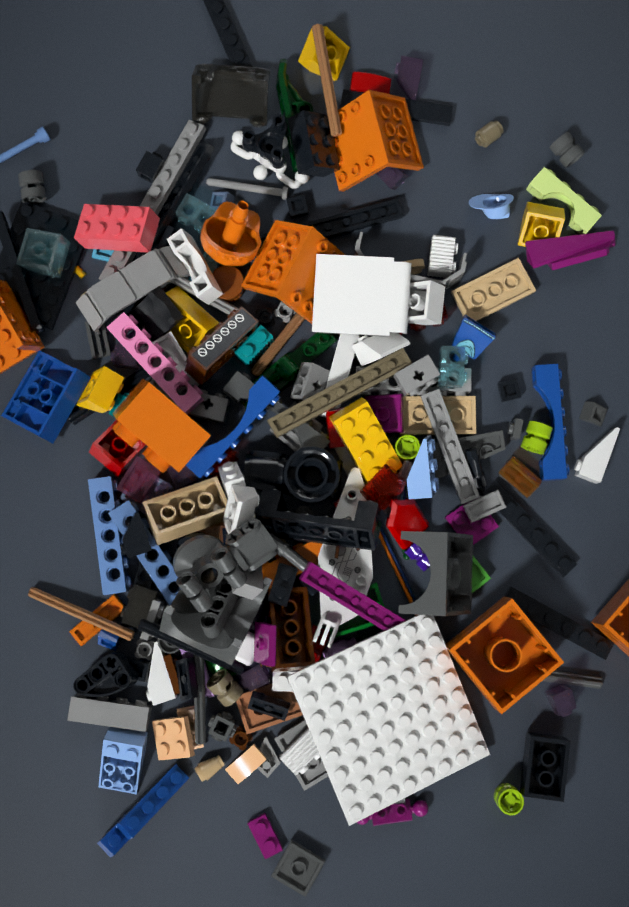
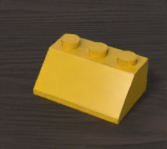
M176 286L167 291L166 295L184 318L170 331L180 347L188 353L193 346L198 347L201 344V340L208 333L211 335L219 322L179 286Z

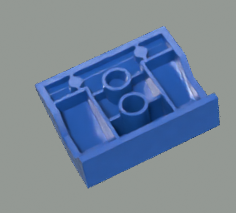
M38 351L1 416L53 444L91 377L55 357Z

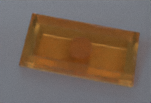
M512 456L498 472L526 498L542 482L539 477L515 456Z

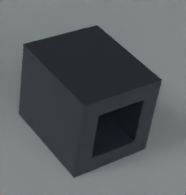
M146 151L136 168L138 176L153 183L164 164L163 157L156 152L150 153Z

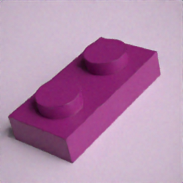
M266 813L248 821L247 824L265 860L283 851V847Z

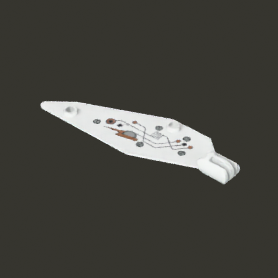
M356 467L350 471L333 518H347L354 521L358 502L368 500V493L360 470ZM352 492L355 494V497L350 498L348 494ZM322 544L318 555V567L366 596L373 579L372 551ZM320 592L321 619L312 641L316 643L322 625H325L326 628L320 644L324 645L329 629L333 628L327 646L331 648L339 626L358 615Z

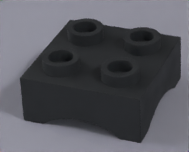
M161 287L152 290L130 312L134 318L138 319L145 326L148 333L152 336L153 342L167 334L184 318Z

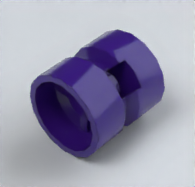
M415 543L404 552L411 560H416V565L423 572L430 567L426 554Z

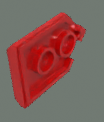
M391 499L390 516L387 517L386 527L402 550L408 549L413 542L401 539V531L424 532L429 527V522L414 499Z

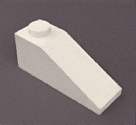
M620 428L611 429L580 460L576 461L574 476L595 484L601 483Z
M157 641L154 642L148 690H146L148 701H152L153 706L178 697V694H174L163 656H165V652L159 648Z

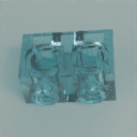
M186 193L175 213L180 223L185 226L189 224L195 227L194 230L201 234L203 227L201 220L214 215L216 209ZM187 209L194 210L190 215L185 214Z
M441 346L438 387L462 388L464 383H467V372H464V365L468 363V353H465V347ZM449 354H456L459 360L457 362L451 361ZM448 373H455L458 376V380L451 381Z

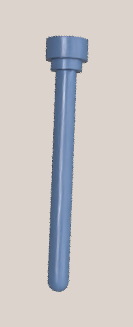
M43 126L34 133V136L0 154V163L38 142L46 143L50 141L51 138Z

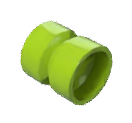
M529 421L526 428L527 435L523 437L520 447L527 451L544 455L548 445L546 440L550 439L553 428L537 421Z
M403 435L395 442L393 448L400 461H411L417 456L420 443L412 435Z
M502 783L495 789L494 801L504 814L516 815L520 813L524 806V798L512 784Z

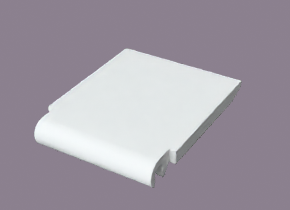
M316 254L312 332L390 336V333L407 334L412 263L394 262L393 257Z

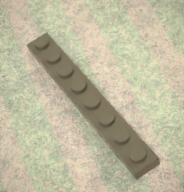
M401 348L268 419L267 422L276 438L394 376L395 373L411 365L412 362L404 348Z

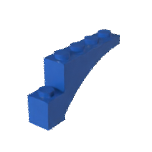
M175 764L97 844L109 857H113L128 840L132 839L189 777Z

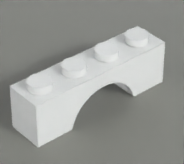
M182 228L170 236L167 241L174 254L188 270L192 279L189 283L196 297L209 305L223 295L194 238Z

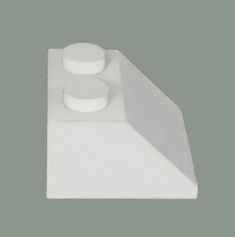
M431 280L410 283L408 323L419 325L441 324L445 286Z
M390 333V336L369 337L365 335L358 338L359 343L352 345L360 365L364 366L410 345V342L399 333Z
M231 485L223 517V523L228 535L250 519H255L254 511L255 507L259 505L260 497L254 487Z

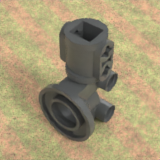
M250 519L232 531L226 537L225 545L214 536L199 535L188 539L178 548L173 559V569L177 576L176 583L198 612H205L213 605V600L205 590L206 588H213L218 585L223 576L232 588H240L247 581V576L243 570L247 572L254 571L277 554L278 546L260 520Z

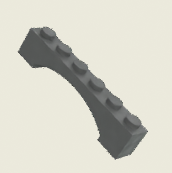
M237 371L223 388V392L238 404L241 401L248 402L249 390L254 383L251 382L252 378L244 372L241 374ZM280 399L273 406L269 404L267 409L276 414L287 410L282 405L283 402ZM309 421L293 429L300 441V449L319 447L325 450L330 443L329 437L321 430L317 432L313 429V424Z

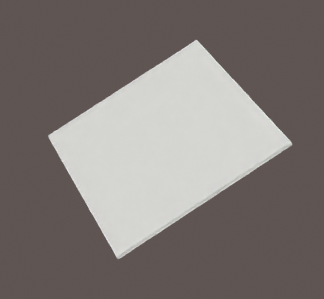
M417 615L287 676L349 826L490 755L436 620L432 615Z

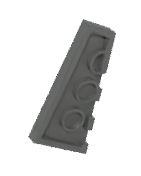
M503 430L458 438L468 466L469 462L466 454V449L476 447L480 460L506 449ZM435 442L436 451H433V458L437 459L438 469L435 470V478L440 479L450 474L438 442Z

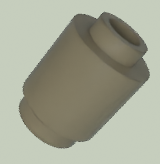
M496 120L490 121L476 131L475 140L477 144L488 147L499 139L504 132L502 125Z

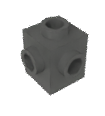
M226 711L218 712L216 716L212 715L207 725L211 727L208 734L220 742L222 740L226 742L228 736L232 738L237 729V726L234 725L236 722L233 719L234 716ZM220 722L227 724V727H220Z

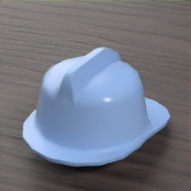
M481 194L472 197L469 200V205L475 209H482L489 219H503L510 216V203L514 197L511 194Z

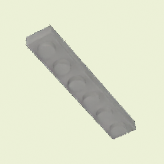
M440 389L421 395L420 397L460 503L464 504L480 498Z

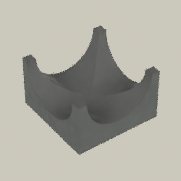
M401 531V539L415 543L424 551L430 563L431 576L424 594L410 604L399 605V614L432 616L471 614L473 535L450 532Z
M264 577V590L253 600L238 595L237 602L222 632L216 638L205 636L200 625V618L203 612L201 613L196 610L181 589L171 605H167L164 610L159 631L232 665L266 596L272 579ZM216 586L213 588L205 589L210 597L212 596Z

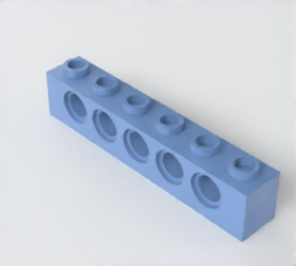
M112 476L88 479L103 595L128 592L129 587H132L131 577L127 576V568H129L128 557L122 554L119 545L123 543L121 539L122 534L112 519L108 522L104 519V514L107 511H112L121 505V501L117 499L116 493L119 491L118 481ZM108 492L110 499L104 503L101 499L102 494ZM109 530H113L115 533V538L112 541H109L106 537ZM112 549H115L118 553L115 560L109 557V552ZM115 568L120 571L118 579H114L111 575L112 570Z
M127 500L108 512V514L123 535L127 528L125 524L126 518L133 516L134 513L140 510L134 501L130 503ZM143 518L141 520L151 549L157 551V557L150 560L147 558L146 552L137 555V558L170 606L180 590L179 587L177 591L171 592L168 588L171 582L177 580L173 566L169 562L172 558L166 550L162 551L159 545L157 546L153 535L148 530L150 528L149 523ZM162 565L168 567V573L164 576L158 574V568Z

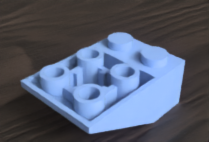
M431 435L423 439L408 475V499L432 498L437 489H439V478H435V470L438 469L437 459L433 458L436 444L435 439H432Z
M115 727L108 728L103 739L99 788L131 794L138 793L148 732Z

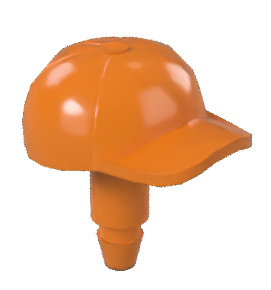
M228 201L223 202L214 215L205 220L201 229L200 241L204 251L217 263L225 266H244L250 263L258 254L261 246L259 236L260 217L258 213L248 210V203L245 201H239L237 205Z

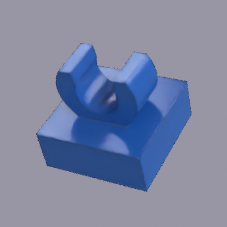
M101 629L98 635V645L116 651L119 645V636Z

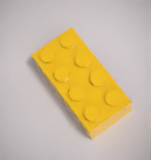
M359 398L329 416L357 468L360 470L362 477L369 486L374 485L402 467V463L369 403L364 398Z

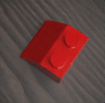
M116 420L92 443L89 453L119 477L131 465L146 444L141 440L134 447L127 444L112 429L118 422Z

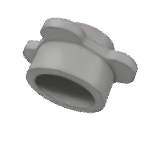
M282 301L278 309L274 310V315L282 318L285 323H288L290 317L296 313Z
M139 639L136 643L135 657L151 660L154 641L146 642L143 639Z

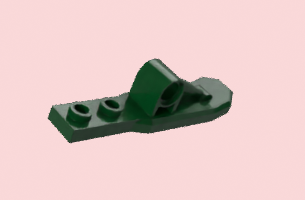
M284 58L280 59L276 90L281 116L285 117L287 124L286 138L288 140L293 172H297L287 119L303 110L313 112V106L310 102L304 101L288 80L289 76L286 74L287 60Z
M317 332L295 351L282 356L252 382L255 384L262 376H265L282 392L296 380L301 362L312 363L335 344L337 340L331 333ZM241 401L242 405L246 408L248 402Z

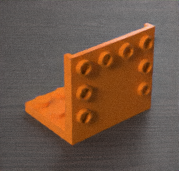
M368 90L338 110L342 134L333 137L340 170L334 172L339 191L344 192L386 167L416 171L424 168L404 97Z
M275 220L241 287L249 291L278 298L312 324L316 254H345L312 226Z
M0 280L1 374L45 348L38 334L32 330L28 317L9 284L4 280Z

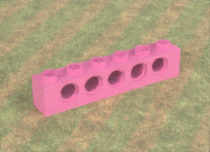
M123 312L106 328L178 407L188 415L204 400L201 397L203 392L196 385L192 387L188 383L190 378L182 370L179 373L175 368L177 364L170 356L166 358L162 354L164 352L163 348L157 342L153 344L149 340L152 336L144 328L140 330L136 326L139 322L131 314L127 316ZM134 330L136 332L135 336L128 339L127 333ZM147 344L149 346L148 350L145 353H141L140 347ZM156 358H160L162 360L161 365L153 367V361ZM169 372L175 374L172 381L165 380V376ZM186 386L188 388L187 393L183 396L179 395V388Z

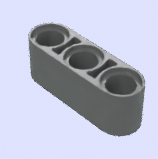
M226 579L221 580L211 596L213 605L209 610L203 612L200 618V625L205 636L208 638H216L220 635L238 599V595L232 593V587Z

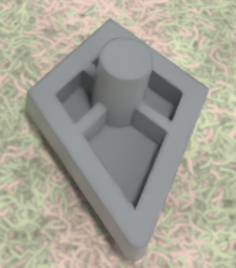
M265 737L259 750L265 755L267 760L257 769L268 778L281 762L268 738Z

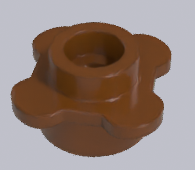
M239 726L229 741L231 744L239 747L240 750H245L247 743L252 740L253 735L251 733L246 734L243 727Z

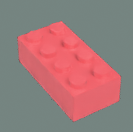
M84 204L74 239L85 249L148 253L152 249L160 218L150 207Z

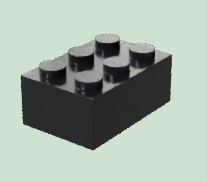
M303 110L287 119L298 174L325 177L340 170L335 140L331 136L328 116L326 114Z
M526 732L519 791L524 797L564 802L570 740L565 737Z

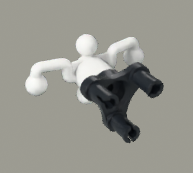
M275 114L273 116V124L259 134H255L252 129L239 130L233 133L232 152L244 159H255L260 162L261 165L256 166L253 171L256 179L264 180L268 175L267 169H271L276 172V176L281 182L292 189H297L301 184L308 182L309 175L298 174V171L295 173V181L283 174L287 168L283 149L287 147L288 140L285 137L287 124L285 117L282 116L281 118V114Z

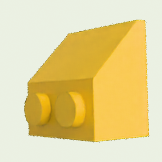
M323 26L332 80L337 81L350 47L327 26ZM311 28L298 62L310 72L320 75Z
M527 202L522 218L518 245L526 247V241L560 237L565 221L564 208Z
M103 366L92 372L91 379L76 404L77 406L99 413L110 411L115 404L114 398L116 394L121 392L124 386L122 384L124 377Z

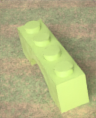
M545 167L530 182L526 189L539 201L555 198L564 202L570 211L569 226L579 235L586 234L602 216L596 207L590 206L582 195L576 194L571 190L569 184L559 180L552 170Z

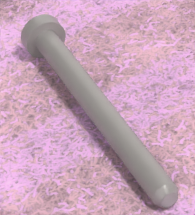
M208 178L206 184L209 186L282 196L283 200L287 199L289 187L286 186L280 189Z

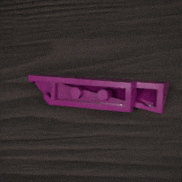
M614 231L531 240L525 243L527 262L533 269L547 264L552 270L607 256L609 248L616 245Z

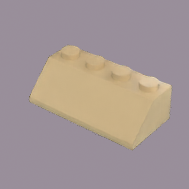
M216 476L142 503L151 532L158 546L222 523L227 498Z

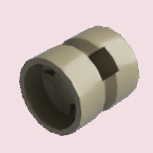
M226 669L217 671L206 684L207 688L214 695H217V699L225 707L235 703L243 694V688L237 681H233V676Z

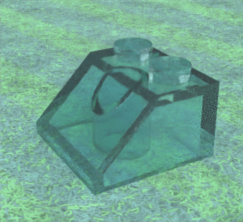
M26 228L16 264L45 276L61 278L70 242L62 234Z

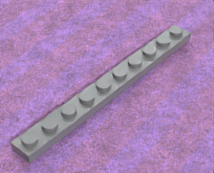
M188 120L140 206L150 207L157 215L159 214L207 130L204 125ZM114 251L98 279L101 281L126 267L132 262L137 252Z

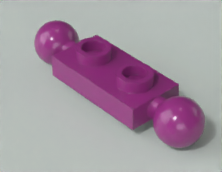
M406 799L405 803L392 804L357 823L364 825L372 819L373 826L412 821V814L419 817L425 816L428 813V805L425 801L418 800L414 805L410 806V800Z

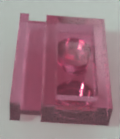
M136 456L116 489L141 504L161 471Z

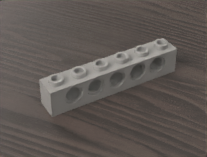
M356 366L355 373L366 367ZM437 368L440 376L437 378V385L435 387H427V385L421 387V392L416 394V396H421L440 389L442 396H447V394L466 396V394L471 392V368ZM415 373L414 378L420 381L422 376H417ZM390 378L359 395H371V392H378V395H389L390 393L403 394L398 385L391 386L389 384ZM453 379L456 383L455 387H449L446 384V380Z

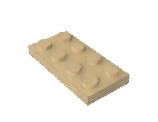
M517 258L451 291V294L463 316L467 315L473 320L479 321L535 293L536 289L520 259Z
M403 396L404 433H399V435H435L421 397ZM442 396L456 435H476V396Z

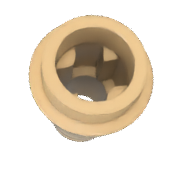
M218 755L198 763V766L194 769L203 782L205 780L208 781L224 766V763Z

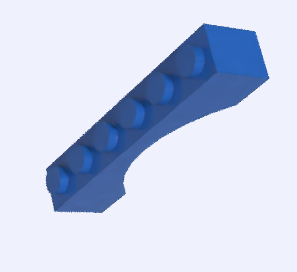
M558 364L535 365L531 368L533 388L545 402L550 416L551 427L553 428L545 454L539 461L540 481L564 480L569 475V464H566L565 457L568 455V447L564 444L566 426H563L562 418L565 417V409L561 406L563 388H560L559 381L562 379V371L558 368Z
M262 376L249 390L246 411L237 427L219 442L201 447L186 466L199 478L203 476L207 478L214 471L212 466L217 461L221 463L228 454L225 452L230 447L234 449L241 441L239 437L243 433L247 435L254 427L252 423L257 418L261 420L267 413L265 409L269 404L273 406L281 398L279 396L281 391L265 376Z

